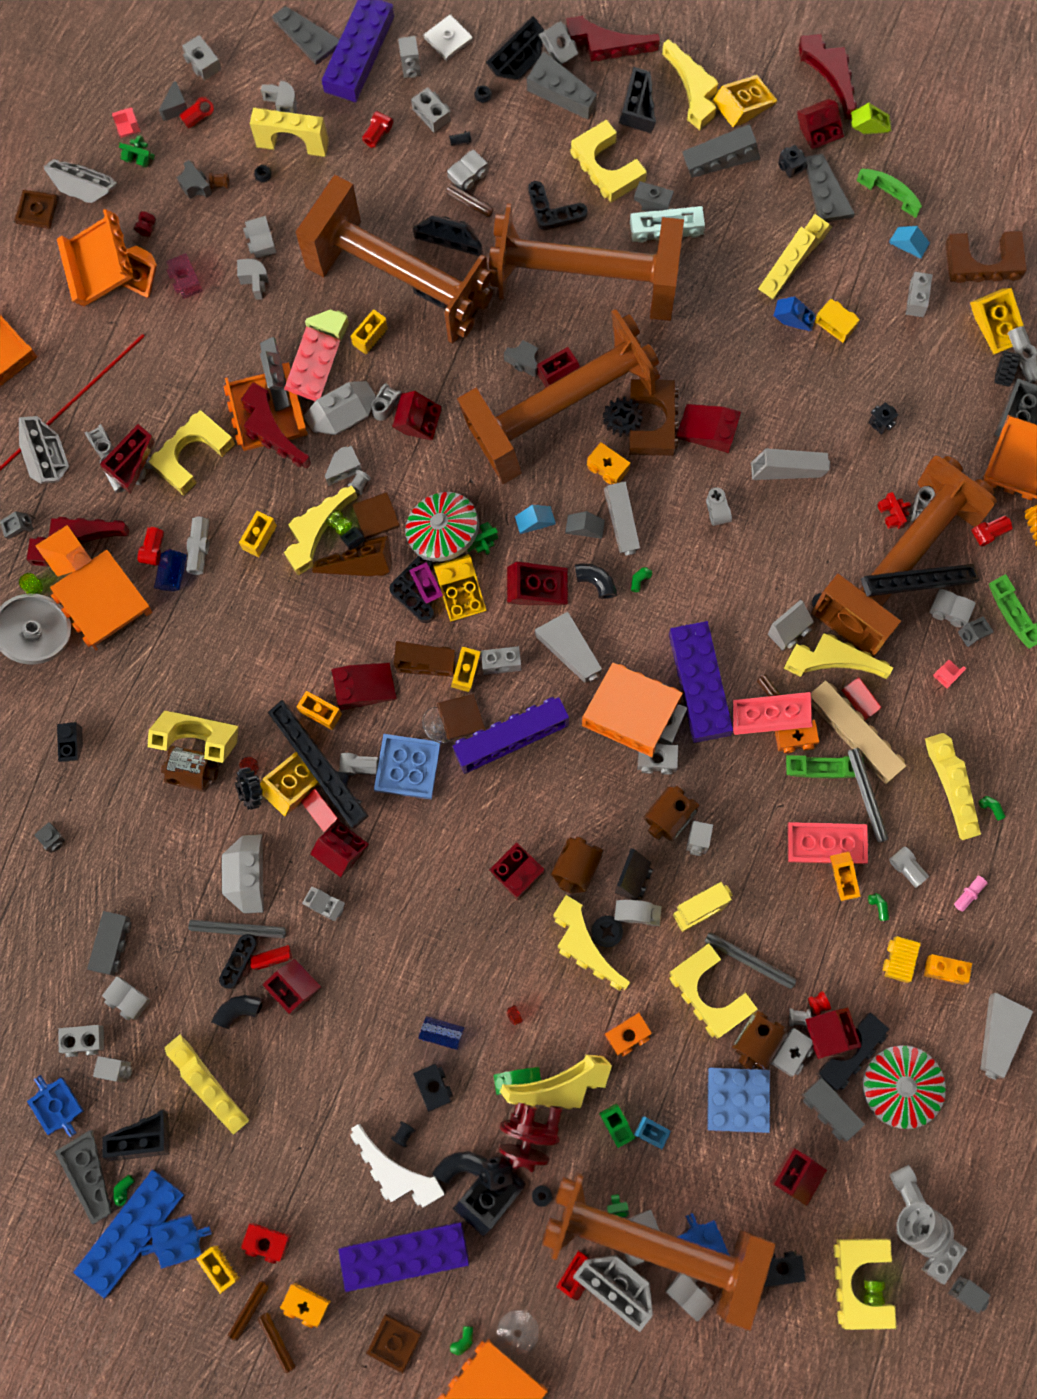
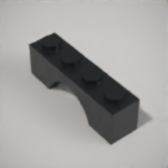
M871 1012L867 1013L855 1027L861 1047L857 1048L856 1053L846 1061L828 1059L816 1073L834 1091L843 1090L850 1082L848 1080L852 1073L856 1075L862 1068L860 1063L865 1058L868 1060L874 1054L875 1050L873 1048L876 1044H882L888 1037L886 1033L889 1028Z

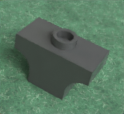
M190 160L184 162V172L176 178L188 198L191 199L196 195H203L207 198L212 195L201 170L198 172Z
M639 181L634 200L639 202L642 210L646 212L668 210L674 191Z
M522 340L518 347L506 348L504 361L513 365L516 370L524 371L536 377L538 364L536 359L539 356V350L532 344Z

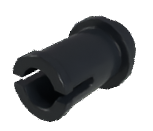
M470 131L449 135L451 147L466 143L469 145L472 142Z

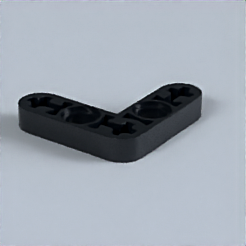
M532 181L529 184L528 195L537 225L541 230H550L582 222L587 218L588 210L583 203L551 210L543 184L540 181ZM533 188H537V190H539L538 197H536L535 190H533ZM543 202L546 206L539 209L536 207V204ZM564 213L567 215V218L560 220L557 216ZM543 214H545V218L548 221V223H545L543 221Z
M417 556L391 583L389 589L391 595L419 621L429 623L434 618L433 608L429 604H425L424 600L412 590L416 585L414 580L409 581L406 578V575L410 572L409 570L415 566H420L421 560L426 561V559ZM428 560L427 563L431 570L433 562ZM396 586L398 588L401 587L402 592L406 594L404 598L399 591L395 593ZM410 597H414L417 599V603L414 606H409L407 600ZM420 605L421 609L425 612L429 610V617H422V612L418 609Z

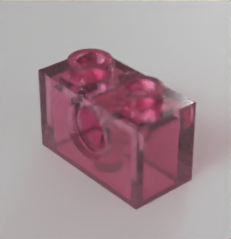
M186 253L166 261L169 267L166 269L169 278H174L176 282L173 284L177 294L181 293L183 299L203 291Z

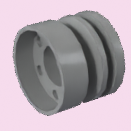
M911 1203L902 1210L898 1217L897 1233L900 1239L925 1257L935 1258L941 1256L951 1246L954 1230L950 1220L926 1203Z

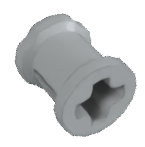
M357 470L352 483L348 484V487L352 485L356 493L361 495L367 481L371 480V477L365 472Z
M790 1008L789 1026L806 1025L807 1027L805 1019L811 1018V1010L796 1011Z

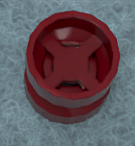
M141 211L138 215V222L135 223L133 229L136 233L149 237L152 232L151 227L155 225L157 219L154 215Z

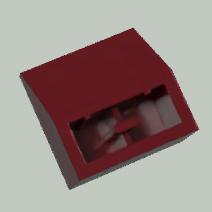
M827 99L797 111L800 129L811 149L844 137L838 102Z
M566 347L537 364V375L545 387H548L580 368V365L569 347Z
M417 391L403 393L400 396L392 427L408 436L433 440L442 406Z
M338 821L318 838L310 855L341 878L352 868L369 844Z
M517 842L489 869L492 875L517 901L545 873V869Z
M295 958L278 969L262 984L288 1014L292 1016L322 988Z
M848 1007L805 1019L818 1059L861 1047Z
M790 1148L771 1184L805 1206H808L827 1169L797 1149Z

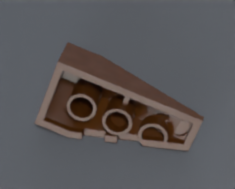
M388 536L365 541V546L352 549L351 551L348 548L341 555L334 553L318 559L313 564L312 572L371 577L377 575L384 576L390 572L392 566Z

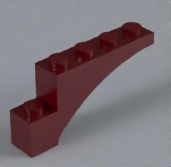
M583 15L566 18V27L570 39L575 42L576 46L587 44L591 62L628 55L634 56L646 52L652 53L659 50V34H622L599 27L584 19Z
M821 34L800 36L798 45L800 62H806L827 80L840 101L845 119H852L851 112L857 110V101L853 99L854 85H851L850 81L852 79L851 69H848L849 55L846 54L845 47L826 49V43L822 41Z
M252 382L241 398L244 410L251 414L243 425L246 435L252 440L257 439L261 441V444L267 449L272 448L276 450V453L282 458L288 457L296 466L300 468L303 466L308 469L311 465L309 456L293 445L275 422L269 405L271 397L268 390Z
M58 517V519L51 518L49 536L68 525L80 544L106 537L129 536L128 526L120 520L106 522L102 519L88 521L84 518L70 520L66 517ZM45 537L29 539L26 560L32 566L50 567L35 546L45 540Z

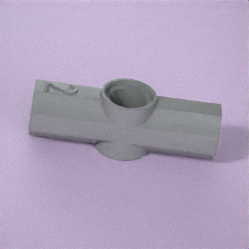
M1017 327L1009 331L1008 335L1015 353L1020 355L1018 363L1021 366L1027 382L1032 383L1037 381V350L1031 345L1025 327ZM1023 351L1028 354V358L1024 357Z
M192 518L191 535L187 539L188 561L186 571L193 575L204 573L205 556L209 551V519Z

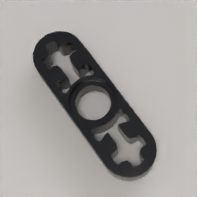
M246 934L239 938L219 977V983L222 987L233 989L237 986L257 947V941L253 936ZM249 939H251L250 943L252 944L251 948H246L245 953H248L246 957L244 954L239 953L238 950L240 949L241 951H243V949L245 948L243 941H248ZM241 956L244 962L241 967L237 968L233 965V960L235 957ZM229 967L239 971L238 975L233 973L231 977L234 980L233 983L226 985L224 978L225 976L229 977L232 971L228 970Z

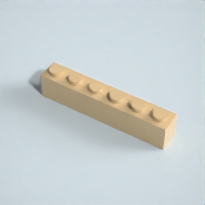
M825 680L811 693L812 707L852 749H859L864 762L887 784L906 767L904 759L899 754H895L891 750L890 744L877 735V730L871 725L868 726L862 714L858 711L855 712L850 707L851 703L837 693V688Z

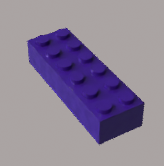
M357 0L323 75L322 84L325 93L357 102L393 22V4L382 0Z
M708 621L670 628L669 638L681 692L683 693L684 705L687 708L686 714L693 743L731 736L733 728Z
M548 698L543 702L544 704L538 707L533 705L527 708L526 712L521 715L516 713L510 716L508 721L503 723L499 721L492 724L491 728L486 731L482 729L475 732L471 738L457 740L455 745H453V749L463 773L467 774L568 727L569 716L560 698Z
M462 1221L344 1246L338 1249L345 1292L469 1266L470 1264Z

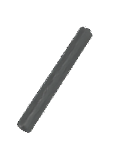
M858 748L848 751V755L877 842H884L888 840V835Z
M190 920L188 925L190 931L235 935L248 934L251 936L283 939L286 936V928L200 920Z
M708 933L705 939L707 944L789 989L794 987L796 983L795 978L722 938Z

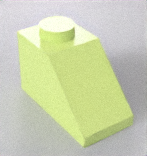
M331 309L309 317L305 321L307 327L338 338L340 342L349 325L345 313Z

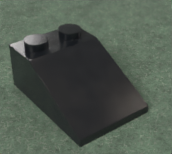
M633 848L630 849L616 886L615 894L637 901L638 897L643 898L646 887L643 886L645 879H650L653 869L650 868L651 862Z
M512 1171V1184L501 1187L499 1190L490 1191L480 1182L478 1177L452 1209L484 1237L523 1190L526 1183Z

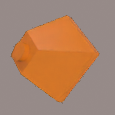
M134 246L127 249L133 278L123 283L122 286L149 298L157 264L150 252Z
M68 525L35 545L57 577L77 571L92 561Z

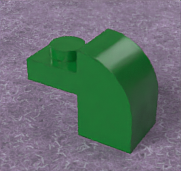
M539 1067L493 1075L496 1095L501 1094L502 1085H520L541 1081Z
M617 1103L599 1113L617 1148L635 1139Z

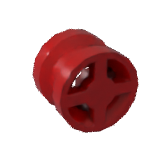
M823 991L818 993L816 997L811 996L808 998V1003L815 1016L820 1015L824 1010H831L829 1000Z

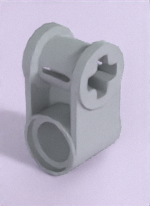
M385 383L372 402L374 418L379 421L387 419L394 407L399 403L402 392L395 391ZM384 408V410L378 411L377 409Z
M101 424L90 432H84L100 458L104 455H109L114 449Z
M924 486L916 494L910 521H914L935 496V491L931 487ZM921 494L927 495L929 500H924Z
M718 487L711 489L707 496L706 504L712 526L732 522L731 511L724 491Z

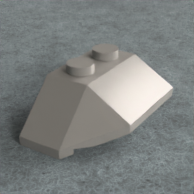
M53 159L44 166V170L60 192L82 199L87 203H93L117 186V183L110 176L78 164L59 162V160Z
M367 381L348 382L317 399L303 417L312 432L338 435L369 417L372 402L376 395Z
M38 416L20 417L19 446L29 476L40 484L59 482L69 468L59 435L43 423Z
M262 834L243 835L222 854V894L244 914L264 913Z
M617 1255L587 1259L574 1274V1279L639 1332L653 1316L650 1282Z

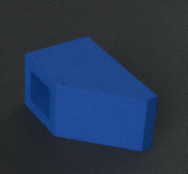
M794 296L779 299L773 316L784 325L812 331L816 314Z

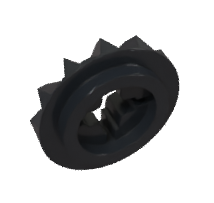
M602 916L594 922L591 930L592 937L598 945L605 948L613 947L621 941L623 927L620 921L614 920L615 917ZM612 924L613 926L611 927V933L615 937L607 935L603 939L602 937L604 931L602 930V928L607 929Z

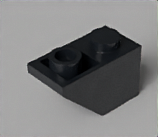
M77 722L57 724L58 762L79 761L83 748L82 727Z

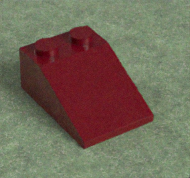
M686 404L676 438L729 453L741 411L722 406Z
M518 561L507 567V603L517 605H568V568Z
M390 663L348 665L331 669L337 703L341 711L397 700Z

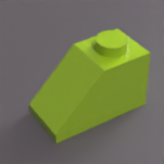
M870 103L851 112L853 128L863 134L887 133L891 131L889 115Z

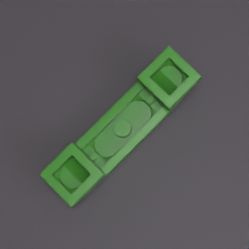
M861 169L859 171L857 182L870 190L875 185L902 201L901 209L917 218L922 206L914 193L906 185L880 171Z
M1005 574L989 583L990 590L1001 613L1018 638L1028 649L1037 645V623H1032L1014 594L1015 588Z
M795 755L786 756L788 776L805 778L856 777L849 757L812 758Z

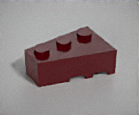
M137 424L100 463L102 470L130 494L155 443L153 436Z

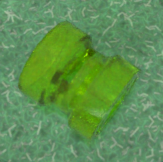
M339 510L334 511L326 521V524L330 528H334L339 536L349 531L353 524L351 520L344 518L343 513Z
M25 573L19 579V586L27 594L41 593L43 589L42 582L34 574Z
M864 1280V1288L866 1289L864 1303L885 1305V1297L883 1296L885 1282Z

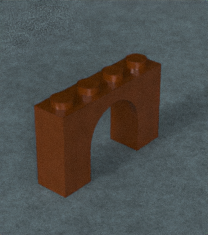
M1022 231L1003 232L999 240L1001 261L994 265L981 264L972 257L969 249L968 233L949 234L946 241L950 282H982L985 280L997 282L1009 279L1011 281L1022 279L1027 271Z
M631 379L630 399H633V404H651L659 407L664 412L666 421L663 426L653 431H630L629 455L673 456L674 449H678V438H675V432H678V421H675V415H678V404H675V398H678V387H675V380H656V393L650 395L640 379Z

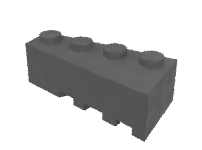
M543 51L527 77V91L588 120L596 108L597 94Z
M750 124L682 151L691 178L760 159L757 142Z

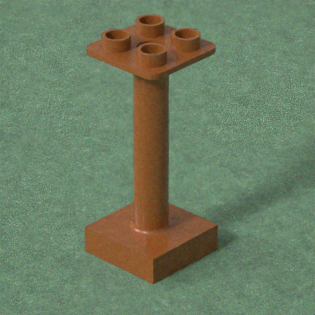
M334 174L296 230L305 267L324 278L341 251L344 250L448 305L445 310L448 342L453 344L459 336L466 338L475 323V319L472 318L477 307L485 309L493 296V289L489 288L492 272L487 268V257L480 255L464 281H461L358 227L361 223L354 185Z
M507 203L505 214L496 213L494 236H496L495 247H491L489 255V269L492 272L490 287L499 288V299H504L507 278L516 267L651 282L653 284L649 319L671 321L684 219L662 217L658 251L655 254L522 240L519 238L513 225L512 204Z
M616 309L611 311L614 332L613 349L496 417L492 414L477 387L457 398L468 428L502 484L522 474L515 450L510 441L628 372L640 378L650 395L656 393L655 381L660 379V374L656 368L659 360L649 344L641 348L640 342L636 337L640 334V331L630 314L621 317Z
M934 456L918 480V485L920 488L924 486L931 487L935 491V496L871 575L911 571L956 515L974 527L981 524L997 503L996 498L993 496V488L981 479L973 481L963 474L961 464L954 458ZM838 573L824 589L811 612L812 615L854 645L861 652L866 651L872 657L877 654L901 622V620L882 607L892 594L867 597L863 585L858 589Z
M576 1172L573 1180L566 1177L562 1178L555 1200L557 1204L565 1206L560 1221L549 1218L542 1240L543 1246L551 1248V1259L557 1260L560 1250L578 1236L718 1286L723 1289L716 1313L725 1322L751 1331L776 1244L765 1238L740 1230L733 1255L729 1256L586 1205L582 1187L583 1175Z

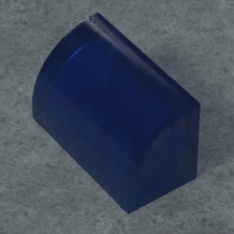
M172 549L161 553L154 584L155 589L163 591L180 590L187 554Z
M426 1016L418 1039L458 1050L465 1027Z

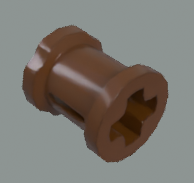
M210 172V188L225 187L229 189L230 179L228 172L224 174Z

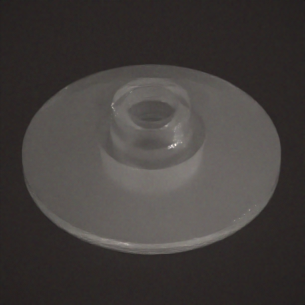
M432 707L428 709L422 718L425 733L431 740L437 743L444 744L450 742L451 740L447 738L438 708Z
M514 1310L504 1315L500 1320L497 1336L501 1346L506 1351L519 1355L529 1352L536 1345L539 1337V1328L531 1314L522 1310ZM516 1329H520L522 1331V1335L520 1337H516L514 1335V1331Z

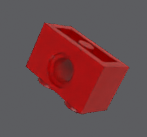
M250 1223L241 1249L246 1250L245 1254L257 1257V1255L265 1257V1261L276 1264L277 1261L283 1260L291 1236L255 1223ZM263 1238L268 1239L270 1242L268 1250H264L261 1247V1240Z

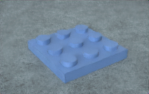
M383 734L374 791L432 800L441 742Z
M708 1068L707 1130L769 1133L770 1070Z

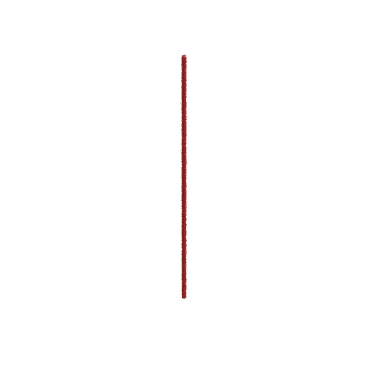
M142 334L137 340H135L123 353H121L109 366H107L95 379H93L81 392H79L67 405H65L53 418H51L46 423V425L49 426L50 424H52L65 410H67L79 397H81L93 384H95L107 371H109L122 357H124L136 344H138L145 337V335ZM20 448L0 466V471L21 452Z

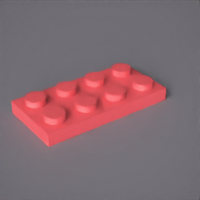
M306 326L284 390L313 401L321 398L340 339Z
M811 692L733 700L734 735L812 727Z
M788 822V862L831 864V855L850 852L853 864H868L867 824Z

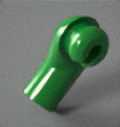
M642 567L633 574L632 592H640L641 581L652 577L651 569Z
M984 796L983 799L979 800L978 803L981 808L986 809L989 807L992 809L996 820H1002L1006 817L1000 802L990 796Z
M878 893L869 895V904H876L878 907L879 920H889L887 902Z
M130 1174L114 1187L113 1200L118 1206H123L126 1203L127 1188L135 1182Z
M463 1326L462 1339L458 1342H453L450 1346L452 1354L457 1356L463 1355L472 1346L473 1326Z

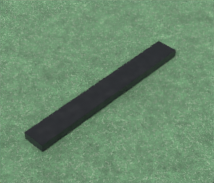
M974 564L869 575L860 579L867 597L975 584L980 581Z
M283 700L268 711V714L351 828L355 829L369 817L294 713Z

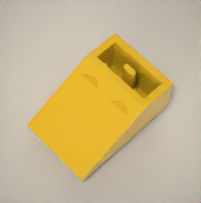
M469 554L433 565L450 622L486 611Z

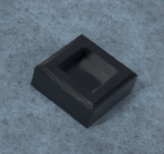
M356 527L340 536L350 551L366 541Z

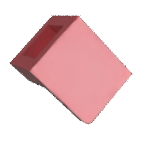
M132 107L112 113L121 138L140 132Z
M948 660L933 676L948 689L967 668L963 666L959 669L951 660Z

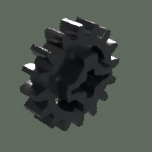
M618 397L615 403L610 401L609 406H605V412H603V418H605L603 419V424L607 425L606 430L612 429V435L618 432L619 437H622L623 433L628 437L630 431H636V428H640L643 416H641L642 409H638L639 404L633 405V399H630L628 402L626 397L623 398V401H620Z
M250 767L239 769L236 772L238 777H236L237 782H235L239 800L241 802L244 801V806H247L248 810L259 808L262 805L261 795H263V789L261 788L258 776H254V771H251Z

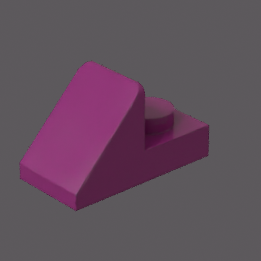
M427 562L409 570L425 604L443 597Z

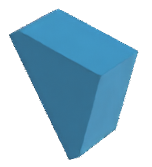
M918 226L897 227L889 241L890 244L920 259L930 244Z
M531 505L515 516L520 534L556 524L551 506Z
M642 1116L634 1136L663 1149L671 1131Z

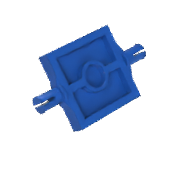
M42 1075L35 1078L34 1081L40 1090L27 1103L46 1134L51 1135L61 1128L65 1129L69 1138L77 1134L71 1122L83 1113L84 1110L65 1079L61 1077L54 1083L47 1085Z
M691 1213L690 1216H685L690 1228L685 1233L676 1237L729 1255L715 1220L705 1224H697L694 1213Z
M190 1214L151 1226L152 1244L140 1249L142 1256L155 1253L162 1269L199 1257L202 1254L199 1244L200 1238L212 1235L210 1226L198 1230Z

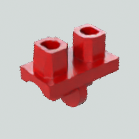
M893 492L888 493L885 499L878 502L877 507L881 513L890 511L891 516L885 518L888 529L897 527L899 530L904 528V524L907 522L905 517L910 515L908 509L912 505L910 502L904 503L902 498L897 500Z

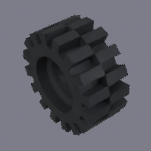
M1009 351L1002 353L994 383L1008 387L1011 386L1019 364V354Z

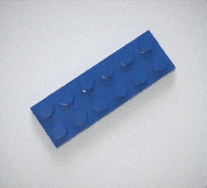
M153 1169L73 1273L104 1299L107 1298L140 1255V1248L145 1247L152 1239L150 1227L164 1223L185 1194Z

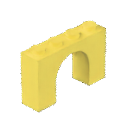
M253 108L250 126L258 148L274 150L277 132H287L300 137L305 142L309 155L326 156L329 141L323 117Z
M605 120L572 140L570 151L572 156L579 160L582 169L589 173L593 184L598 185L603 197L613 202L638 187L639 181L646 182L647 171L637 159L618 170H606L597 164L595 157L601 151L616 143L617 132Z
M201 410L193 414L189 422L185 426L180 427L176 435L172 439H168L158 452H155L148 461L151 467L183 496L196 484L194 477L178 462L179 453L184 446L192 442H203L223 457L235 445L232 437Z
M164 711L149 729L148 747L167 751L175 740L198 738L206 741L204 759L223 763L237 744L239 726Z
M720 882L678 905V911L673 914V917L681 931L684 932L723 911L732 900L730 898L732 893L727 885L724 886Z
M707 944L670 971L671 977L669 979L676 988L680 987L683 992L681 996L685 1002L693 1005L695 1008L693 1012L700 1021L703 1019L707 1024L705 1029L712 1038L715 1036L718 1039L758 1009L746 993L724 1008H712L702 1002L697 992L698 980L704 972L721 960L711 945Z
M837 1239V1245H834V1256L838 1258V1266H835L836 1280H839L836 1296L837 1301L841 1305V1310H838V1323L842 1324L844 1329H896L895 1306L891 1304H863L857 1300L851 1288L852 1275L860 1265L869 1262H892L890 1240Z

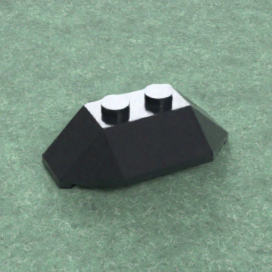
M532 16L514 30L489 55L485 63L496 77L518 80L540 58L543 42L539 34L544 31L543 27Z
M432 215L413 227L414 239L476 256L483 255L481 242L471 225L464 221L458 222L446 216Z

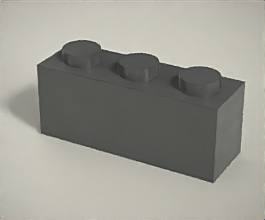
M103 911L87 970L115 976L116 972H119L121 967L119 959L121 953L126 948L125 937L131 930V918Z
M818 1078L801 1094L805 1098L803 1102L809 1109L814 1108L819 1113L817 1115L818 1119L824 1125L827 1123L833 1129L831 1133L839 1141L850 1140L865 1125L823 1078Z

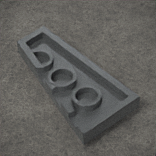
M285 6L272 15L273 21L315 65L335 51L340 39Z
M824 155L805 156L807 159L806 170L817 216L826 222L854 218L855 213Z
M90 1130L56 1150L55 1154L93 1225L112 1214L94 1133L93 1130Z

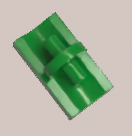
M138 135L136 139H130V144L134 146L119 143L118 148L122 150L121 160L132 163L133 155H138L136 164L147 168L150 159L154 160L155 155L151 154L150 151L142 149L148 148V143L144 142L143 136Z
M485 522L480 525L482 533L476 536L473 544L467 549L468 552L476 549L477 553L484 551L488 555L490 554L489 548L495 546L493 541L498 539L496 527L493 528L489 522Z

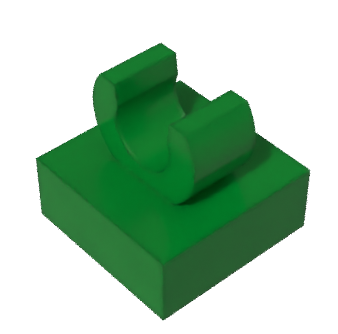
M619 1194L611 1195L612 1205L607 1206V1212L619 1217L629 1216L627 1202L621 1203Z

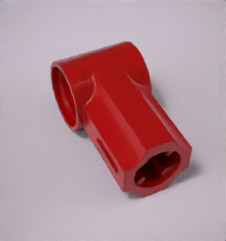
M200 97L196 103L179 116L186 126L191 128L205 116L211 115L214 106L207 97ZM203 102L209 103L207 110H201L200 106Z
M376 111L372 116L371 125L362 137V141L371 148L376 147L384 133H389L394 122L393 118Z
M1004 515L989 523L983 522L972 528L971 531L979 546L982 547L994 541L995 538L1010 532L1013 528L1010 519Z
M156 527L147 528L143 546L138 551L137 559L139 563L158 566L161 559L160 548L164 536L163 530Z

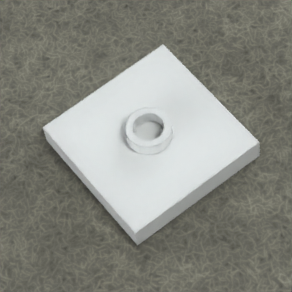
M451 15L424 34V39L446 61L473 41L472 36Z

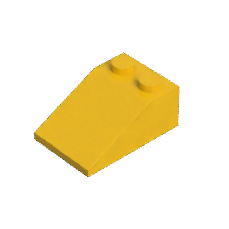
M758 75L723 85L713 99V102L727 119L728 123L735 127L748 122L777 103V99Z
M1003 288L970 302L975 320L993 354L1013 347L1008 332L1024 325L1012 288Z
M295 752L261 780L260 785L263 789V796L279 812L286 816L319 785V782L297 752Z

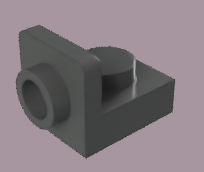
M15 511L0 521L5 538L10 539L23 530L29 532L33 530L31 518L26 513Z
M983 616L967 623L958 633L966 646L969 647L976 641L990 636L993 630Z
M50 822L34 835L44 846L43 848L50 853L59 850L63 845L62 843L66 840Z

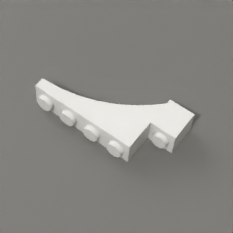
M360 1124L351 1128L353 1133L350 1135L356 1145L360 1144L363 1150L360 1152L365 1163L369 1162L373 1169L370 1172L376 1182L380 1181L383 1187L380 1190L386 1200L389 1199L392 1202L413 1189L414 1194H412L415 1203L425 1207L445 1194L435 1176L432 1178L400 1166L376 1147Z

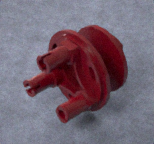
M518 1103L515 1106L514 1113H511L510 1119L500 1123L499 1128L504 1133L523 1140L522 1145H500L499 1151L509 1158L508 1162L512 1165V1169L525 1167L532 1173L535 1171L536 1165L549 1164L550 1158L546 1154L531 1147L532 1143L540 1145L559 1144L558 1126L563 1110L561 1107L551 1106L547 1123L542 1124L534 1121L537 1107Z

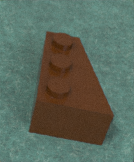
M396 641L394 665L397 673L453 677L456 654L455 650H452L450 647L439 648Z

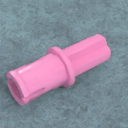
M977 876L968 888H964L965 892L954 903L955 907L963 912L974 899L978 898L977 895L987 886V881L981 876Z

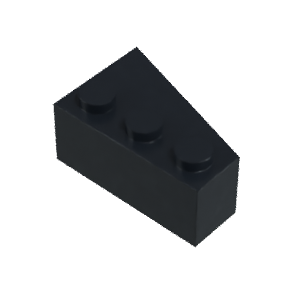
M633 67L618 124L652 134L656 124V117H654L650 71Z
M165 1110L158 1111L148 1118H143L137 1123L103 1136V1158L107 1161L170 1155L169 1113Z

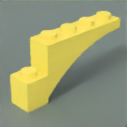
M668 39L663 44L662 54L677 70L686 88L689 99L687 120L698 130H701L715 117L716 107L710 99L717 94L718 82L713 76L707 74L702 66L697 65L688 54L682 52L677 44L672 43Z
M815 214L805 229L800 227L758 289L774 300L800 264L824 240L832 226Z
M352 485L348 488H342L337 495L326 498L322 504L310 508L306 514L301 517H295L288 524L299 543L290 545L284 554L298 576L313 567V557L317 545L330 522L342 509L358 498Z
M825 633L822 635L814 652L810 651L811 649L805 645L796 644L784 669L800 677L804 673L819 669L850 668L873 673L887 679L893 670V667L888 662L877 660L866 651L861 652L855 649L854 645L848 642L843 643L836 636Z
M944 733L925 738L929 757L945 789L960 839L965 840L981 835L965 762L955 756L952 738Z
M566 895L553 915L558 925L563 928L566 925L569 927L558 945L559 953L568 959L570 956L577 960L576 964L584 969L589 967L594 971L593 975L599 979H608L611 981L610 985L619 991L621 989L626 990L630 982L618 974L605 961L593 944L581 912L583 905Z
M181 1034L165 1046L166 1055L179 1068L184 1081L233 1135L249 1122L247 1116L229 1097L201 1061L193 1047Z
M586 1055L582 1061L556 1076L529 1084L502 1085L500 1092L508 1103L514 1105L525 1103L536 1106V1104L544 1105L549 1108L551 1106H560L565 1109L581 1108L587 1087L592 1089L597 1087L605 1088L612 1065L604 1056Z

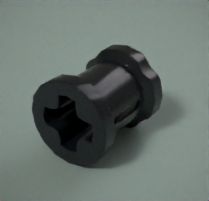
M401 1121V1126L395 1136L391 1137V1140L406 1148L408 1146L406 1143L412 1133L416 1132V1129Z

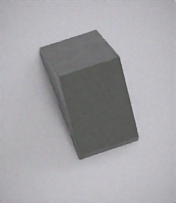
M173 81L159 109L164 121L178 117L187 109L184 98L175 81Z
M588 511L570 514L567 518L565 534L602 539L605 520Z

